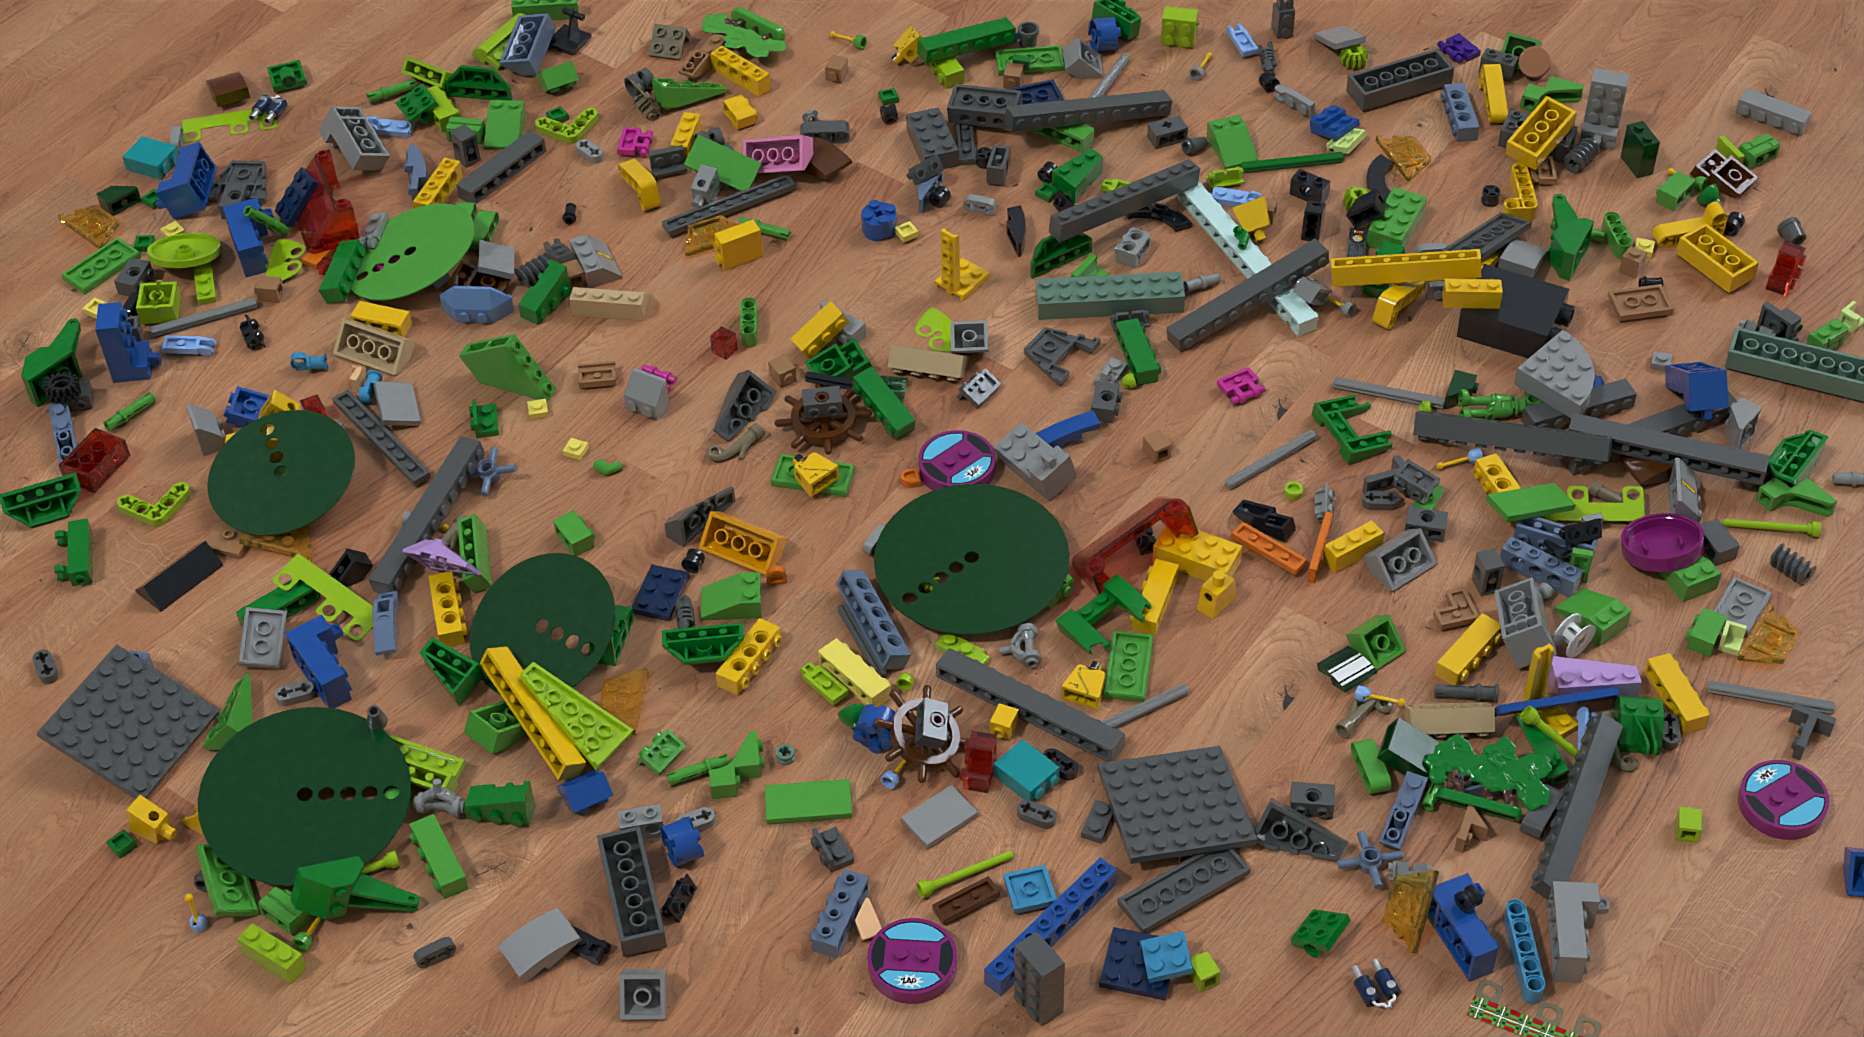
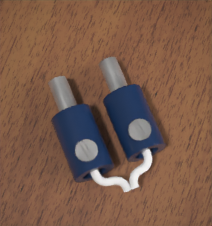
M262 95L252 107V114L249 116V119L253 121L257 116H262L267 111V117L264 121L270 123L272 119H277L288 106V103L278 95L275 97Z
M1377 958L1371 961L1376 971L1374 979L1385 998L1389 1000L1387 1005L1379 1003L1381 997L1369 976L1362 975L1357 965L1352 966L1351 971L1356 978L1354 986L1367 1007L1384 1006L1386 1009L1391 1008V1003L1401 994V990L1389 969L1382 968Z

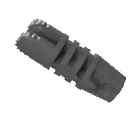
M1267 42L1268 48L1258 45L1263 71H1271L1276 75L1275 67L1277 62L1272 42Z
M686 594L676 600L678 629L695 627L693 605L690 597Z

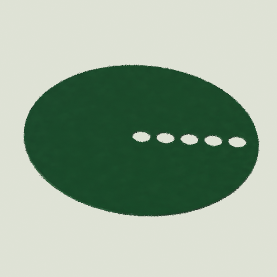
M961 484L940 488L921 495L894 514L885 525L877 541L874 567L878 584L888 601L914 622L937 631L952 634H987L1002 631L1029 620L1042 611L1055 598L1064 584L1068 573L1069 547L1065 533L1055 517L1032 498L1015 490L995 485ZM974 552L978 554L979 559L974 563H969L964 559L967 553ZM958 562L964 566V569L959 573H953L949 570V566L952 563ZM937 573L948 575V580L944 583H937L933 578ZM922 583H929L933 589L931 592L924 594L919 592L918 586ZM907 593H913L917 596L916 602L912 604L903 602L902 598Z
M327 707L285 710L248 725L228 740L216 753L205 771L198 794L200 826L211 849L233 870L246 877L267 884L294 886L297 869L300 867L359 856L365 865L386 848L400 829L409 807L411 795L409 769L405 757L395 741L383 729L373 730L369 728L367 719L362 716ZM395 786L399 789V795L396 798L388 799L383 795L384 790L387 787ZM367 787H374L377 789L378 794L373 799H365L362 796V791ZM308 788L313 792V795L309 800L301 801L297 798L299 790ZM324 788L334 790V796L330 800H321L318 794ZM344 788H354L356 790L355 797L350 800L342 799L340 792Z

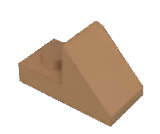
M1471 805L1467 807L1455 845V851L1462 853L1465 845L1470 846L1472 837L1485 841L1488 832L1486 824Z

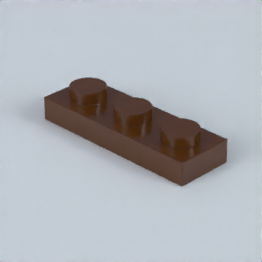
M987 876L934 903L932 910L942 924L946 925L1000 897V891L990 877Z

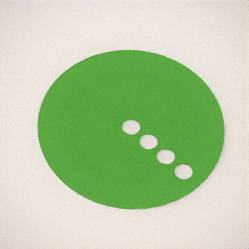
M439 203L413 208L387 221L376 247L370 249L368 246L366 247L365 257L351 290L358 296L369 300H392L416 293L435 283L451 271L468 251L475 232L474 221L471 215L457 205ZM411 247L416 248L413 254L405 255L407 249ZM393 256H400L397 262L393 264L388 263ZM384 264L380 271H372L376 265ZM368 272L366 278L362 280L356 279L359 274Z

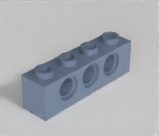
M1465 83L1444 84L1440 97L1441 102H1444V111L1448 114V123L1452 126V135H1455L1457 142L1477 140L1479 124Z
M1511 536L1501 549L1500 558L1506 568L1524 577H1533L1535 582L1539 584L1547 583L1554 591L1568 598L1580 586L1583 574L1582 569L1561 559L1558 560L1557 557Z

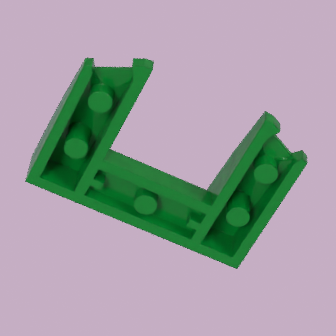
M1355 394L1314 403L1311 413L1319 426L1325 425L1341 446L1339 453L1348 464L1376 456L1392 448L1393 445L1392 442L1387 443V438H1391L1392 435L1390 430L1358 437L1346 421V419L1367 411L1371 407V404L1368 402L1361 405L1356 403L1357 395Z
M1118 574L1102 585L1104 590L1102 593L1075 612L1069 609L1055 620L1059 631L1089 654H1092L1090 647L1102 644L1104 649L1111 647L1109 642L1091 625L1116 606H1120L1141 623L1146 619L1145 615L1141 614L1144 607L1152 608L1151 604Z

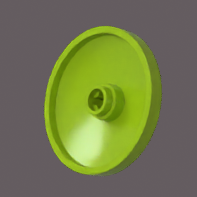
M182 233L170 235L153 242L148 247L147 253L149 261L154 265L165 268H188L208 263L217 258L221 253V244L212 235Z

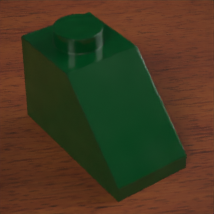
M110 186L96 193L100 207L111 217L141 201L136 186Z
M1459 370L1454 371L1445 397V409L1458 406L1460 389L1468 390L1470 396L1477 394L1479 383H1476L1477 375Z

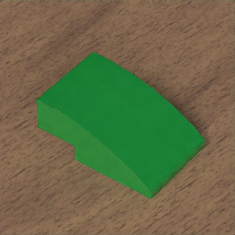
M855 338L840 347L836 343L805 362L810 372L853 379L854 376L872 366Z

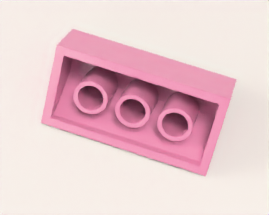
M795 135L744 139L743 155L762 163L757 174L803 171L813 156V137Z

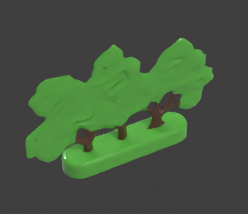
M742 7L732 10V20L729 19L727 14L718 13L715 15L707 14L704 16L705 20L702 21L704 32L727 34V36L723 37L724 41H726L725 47L734 49L746 47L747 53L754 57H767L769 54L768 50L781 52L788 48L783 41L785 39V31L781 26Z

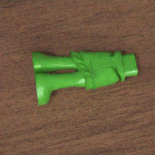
M1460 389L1458 396L1459 407L1487 405V408H1461L1459 416L1485 417V419L1491 420L1512 415L1517 416L1518 413H1523L1526 401L1525 398L1491 393L1490 396L1473 397L1469 395L1468 390Z

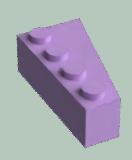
M1553 656L1548 677L1553 696L1618 687L1620 695L1638 696L1642 683L1637 666Z

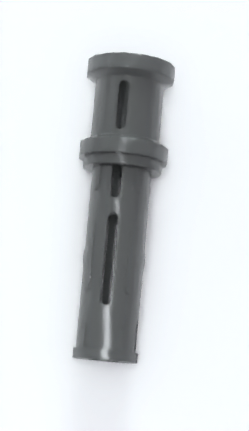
M1477 683L1475 686L1435 684L1434 697L1474 699L1476 702L1493 700L1494 703H1498L1499 684L1494 686H1481V683Z

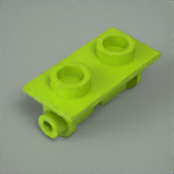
M1229 168L1227 173H1225L1224 169L1211 171L1206 176V180L1211 189L1214 186L1226 187L1243 184L1244 180L1241 176L1243 175V168Z

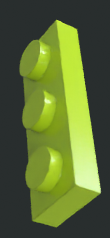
M211 261L194 266L193 271L199 305L217 302Z

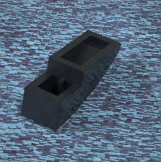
M1021 205L1007 208L1006 234L1017 256L1021 257L1025 246L1026 226L1024 212Z
M1243 499L1233 510V514L1240 520L1275 539L1286 542L1296 531L1294 519L1277 514L1275 507Z

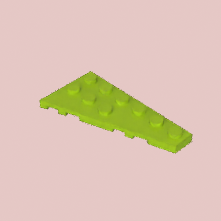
M532 662L521 673L520 680L596 771L632 735V728L536 663Z

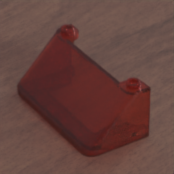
M330 149L321 150L305 168L318 181L319 185L296 221L307 251L313 254L335 249L342 241L360 238L351 202L346 199L335 201L333 198V188L336 187L337 189L340 186Z
M1167 496L1154 498L1075 554L1071 560L1074 570L1098 596L1104 591L1102 585L1110 579L1104 573L1105 563L1103 560L1159 520L1176 538H1179L1181 534H1185L1192 539L1199 534L1190 507L1182 499Z

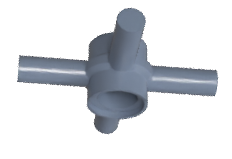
M491 447L489 458L481 461L474 474L470 477H481L483 479L480 494L484 497L488 496L490 484L498 482L501 474L517 472L516 464L498 466L495 463L498 453L497 447Z
M1359 831L1357 836L1362 849L1359 856L1337 860V867L1342 869L1359 866L1363 873L1370 874L1374 888L1380 889L1383 887L1378 868L1382 862L1402 860V851L1381 854L1377 847L1369 845L1365 831Z

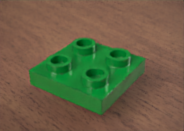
M300 60L267 67L274 92L307 85Z
M423 83L395 102L411 125L418 120L422 123L429 122L433 118L432 110L439 106Z
M1313 909L1291 937L1290 941L1293 946L1302 947L1307 954L1318 958L1324 951L1328 952L1351 920L1348 914Z

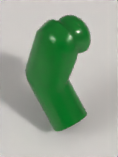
M1235 226L1233 232L1234 236L1239 240L1238 248L1245 250L1250 235L1241 226Z

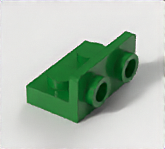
M472 399V406H469V412L473 420H470L471 431L476 433V438L499 435L496 403L477 406L476 399Z

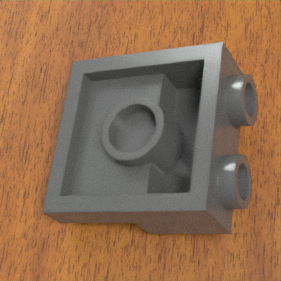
M1767 301L1762 305L1756 331H1759L1761 326L1773 329L1777 333L1776 337L1798 342L1799 338L1796 336L1803 328V325L1800 323L1802 318L1788 308L1781 311Z

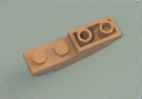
M712 34L700 50H694L679 69V74L696 78L711 69L710 53L720 46L725 47L726 41L723 38L725 36Z

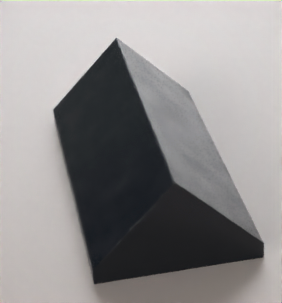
M203 541L143 583L135 591L161 612L221 568L223 564L209 544Z

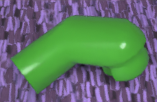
M599 459L593 463L594 469L604 475H609L623 469L620 461L610 464Z

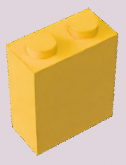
M753 219L714 233L715 241L713 246L716 251L714 258L717 265H721L724 271L763 257L761 230Z

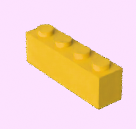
M1156 559L1154 565L1149 567L1147 573L1148 580L1143 581L1141 592L1152 608L1144 607L1141 614L1145 615L1146 619L1142 623L1130 615L1132 630L1156 636L1178 579L1179 564Z
M1482 613L1437 662L1435 676L1451 685H1458L1461 681L1464 682L1468 678L1472 669L1475 670L1479 666L1481 659L1489 655L1494 644L1498 645L1502 640L1500 623Z
M1670 653L1647 659L1644 673L1661 700H1663L1668 711L1678 716L1681 732L1685 734L1706 728L1710 717L1709 710L1700 701L1698 693L1693 690L1688 677L1681 671L1678 661L1674 660Z

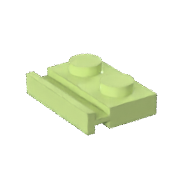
M1355 128L1338 140L1331 139L1326 144L1327 150L1333 149L1334 152L1349 154L1367 136L1366 130Z

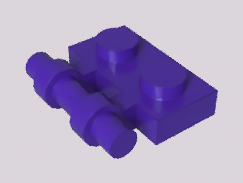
M1460 33L1447 38L1446 43L1443 41L1437 43L1441 52L1447 53L1451 60L1457 61L1459 64L1463 60L1468 62L1480 56L1481 50Z

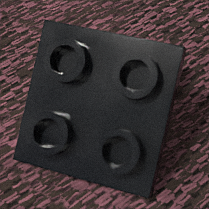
M564 7L562 14L570 17L569 25L564 24L553 34L549 46L573 55L592 35L580 30L578 27V20L584 21L585 14H581L575 9L570 10Z

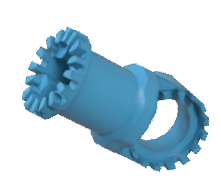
M294 352L291 355L290 365L293 369H299V371L306 369L308 371L314 369L328 370V362H326L328 359L326 354L311 357V355H306L303 352ZM296 359L299 360V359H300V360H303L304 362L298 363V362H296V361H294V360H296Z
M373 369L366 373L367 380L363 387L359 388V401L361 403H372V397L375 394L374 383L380 382L383 379L382 373L376 370L373 371Z

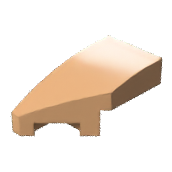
M352 365L353 374L349 380L352 392L359 393V388L363 387L366 380V366Z
M865 898L854 921L862 942L874 938L882 929L869 898Z

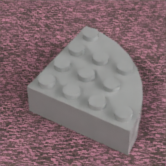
M1562 330L1517 368L1514 384L1572 419L1573 413L1583 415L1588 407L1595 379L1594 366L1585 348L1573 336Z

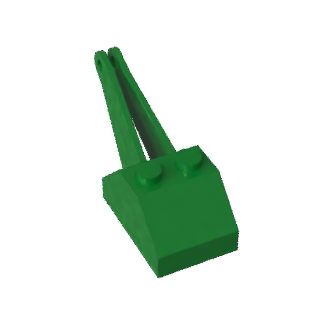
M1555 194L1552 201L1555 229L1550 237L1553 241L1548 249V253H1550L1549 262L1559 278L1570 281L1589 248L1594 221L1587 218L1579 219L1566 197L1562 194Z
M69 319L49 347H40L25 357L21 377L31 403L37 407L48 401L44 389V381H46L47 377L51 378L50 375H57V372H60V374L71 372L78 377V380L83 377L75 356L81 332L78 319Z
M1618 695L1614 697L1613 709L1615 720L1623 725L1617 742L1619 752L1643 753L1646 756L1649 754L1652 756L1660 754L1664 728L1663 700L1658 697Z
M359 856L298 868L290 900L295 909L326 920L345 916L350 907L414 912L418 908L420 898L414 893L363 874L364 863Z

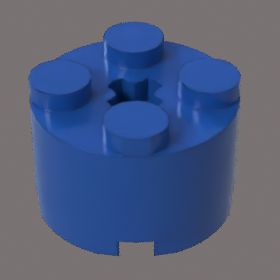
M1115 17L1090 20L1088 26V35L1092 37V40L1089 41L1090 47L1097 52L1118 50V37L1121 35L1120 27L1116 26Z
M871 200L862 209V232H864L867 239L883 241V238L888 237L890 239L895 236V227L897 226L895 205Z
M868 704L860 712L854 728L853 739L869 748L871 752L880 753L881 750H887L893 746L890 738V729L877 727L873 721L876 718L891 721L895 711L884 705H881L879 708L873 707L874 704Z
M689 816L660 828L664 847L667 846L669 851L667 855L674 867L704 857L703 849L698 844V841L701 840L697 828L693 829V823Z

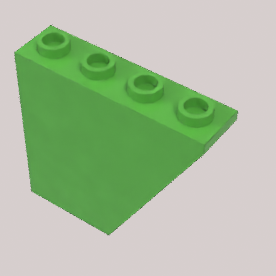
M515 334L468 343L459 355L481 384L537 400L546 399V402L549 401L556 390L555 386Z

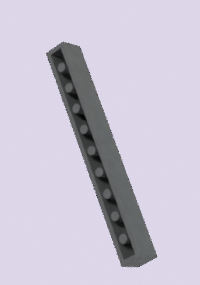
M1165 90L1013 105L1006 106L1004 121L1011 132L1166 116L1170 115L1172 99Z
M1188 159L1051 215L1049 233L1056 240L1062 242L1198 185L1201 168Z
M1316 238L1166 327L1168 340L1180 352L1192 347L1197 342L1207 338L1247 312L1252 311V309L1260 304L1265 303L1270 298L1295 285L1300 278L1308 277L1320 268L1325 267L1329 264V250Z
M1728 391V408L1712 409V419L1708 420L1701 418V410L1688 411L1684 409V404L1627 425L1683 437L1686 434L1700 431L1703 428L1727 420L1730 416L1728 410L1733 402L1737 403V400ZM1611 452L1610 460L1608 462L1604 461V464L1592 463L1590 459L1574 461L1572 460L1573 457L1565 456V459H1561V462L1575 476L1586 473L1591 469L1602 467L1610 462L1618 461L1623 455Z
M1421 410L1415 414L1413 435H1417L1418 439L1430 440L1431 437L1437 438L1438 442L1448 443L1449 440L1456 441V444L1459 445L1475 443V446L1480 448H1487V445L1495 446L1496 450L1506 451V448H1511L1516 453L1533 451V455L1545 456V453L1553 454L1554 458L1565 459V456L1573 457L1572 460L1574 461L1590 459L1595 464H1604V461L1608 462L1610 460L1613 436Z
M1573 413L1569 426V431L1613 436L1611 452L1671 466H1673L1675 458H1680L1694 471L1757 485H1763L1769 461L1768 455Z
M460 436L368 579L374 592L386 593L399 591L402 588L404 581L411 574L412 568L417 562L402 552L403 549L425 539L431 540L439 529L441 522L448 515L453 503L457 501L460 492L465 488L471 475L474 474L477 465L484 458L485 452L481 441Z
M949 648L936 663V677L996 707L1000 703L1018 709V718L1107 762L1114 761L1125 747V733L1119 729L1106 725L1101 720L1094 719L1084 712L1068 706L1064 702H1059L1048 694L1041 693L1031 686L1015 680L1013 677L1006 676L996 669L982 664L978 660L969 658L960 651Z
M1604 712L1595 717L1592 716L1586 724L1587 730L1581 738L1580 743L1582 744L1580 750L1575 755L1574 759L1576 761L1569 772L1570 778L1568 783L1563 788L1564 794L1562 800L1557 805L1556 817L1550 824L1552 827L1551 831L1544 841L1546 845L1538 858V867L1532 874L1533 881L1530 888L1547 900L1549 899L1553 881L1569 882L1623 728V725Z

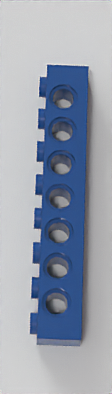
M1100 857L984 969V984L1002 996L1014 984L1015 945L1033 933L1038 932L1047 944L1052 947L1116 885L1117 869Z

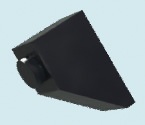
M347 548L329 575L345 587L362 581L373 567V564L365 552Z

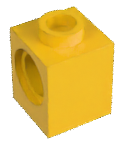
M999 703L990 720V735L1010 740L1018 724V709Z

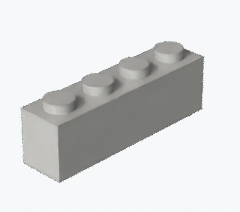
M1747 88L1738 100L1735 113L1801 136L1809 125L1812 111Z

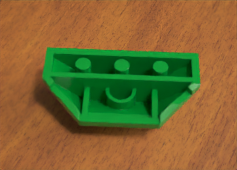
M460 65L444 83L447 97L513 100L511 87L494 68Z
M1081 233L1062 242L1056 240L1052 235L1041 239L1035 246L1032 256L1030 277L1032 279L1092 252V238L1085 233Z
M1807 430L1805 433L1782 439L1769 456L1767 467L1775 477L1797 485L1806 479L1818 464L1829 436L1813 430Z
M75 472L0 494V503L5 515L31 528L68 517L82 490Z
M743 622L662 630V647L684 665L726 661L744 640Z

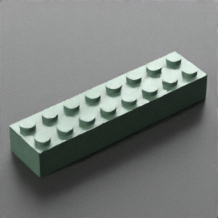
M1180 271L1036 279L1038 320L1106 317L1114 315L1116 312H1128L1131 315V311L1142 309L1148 310L1149 314L1184 313L1185 292L1182 274Z
M1739 327L1735 328L1725 368L1864 402L1863 357Z

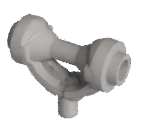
M1031 623L1020 625L1017 633L1010 640L1011 645L1000 647L1001 655L1012 653L1013 657L1021 661L1023 666L1028 668L1037 667L1042 662L1039 651L1035 650L1033 640L1038 634L1036 625ZM1023 641L1025 642L1026 647L1025 652L1020 649L1021 643Z
M434 779L433 787L425 792H420L418 796L414 797L413 808L416 809L418 814L427 813L432 809H442L449 812L451 816L459 818L462 814H465L464 805L466 801H463L462 796H456L452 791L442 787L440 779Z

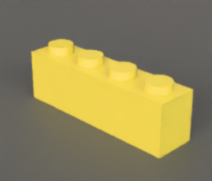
M836 638L818 650L819 664L865 705L874 704L873 707H879L891 698L889 695L891 691L890 682L878 675L872 666L869 667L861 656L854 654L846 643H842Z

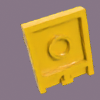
M943 228L940 230L941 276L935 280V286L946 289L948 294H955L960 297L961 301H964L990 278V272L964 258L960 259L959 236Z
M1550 643L1544 647H1538L1532 653L1522 701L1550 697L1545 692L1554 656V648ZM1561 707L1538 710L1542 721L1563 738L1578 729V723ZM1520 713L1512 715L1516 718V716L1520 715Z

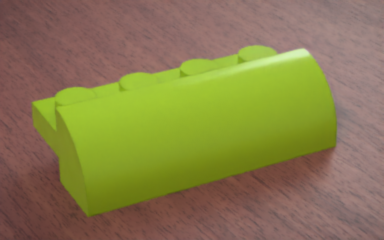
M518 13L477 46L471 55L483 64L489 63L496 70L501 69L503 66L500 65V60L517 19L525 14Z
M390 735L405 757L411 784L429 790L433 787V780L440 779L442 787L454 793L458 787L457 780L466 765L464 759Z

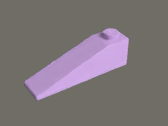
M437 538L434 540L425 539L404 548L402 551L407 556L432 570L452 571L478 576L481 574L473 565L445 546L444 541Z

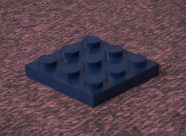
M1113 927L1099 987L1166 1001L1171 979L1149 983L1141 946L1142 940L1159 936Z

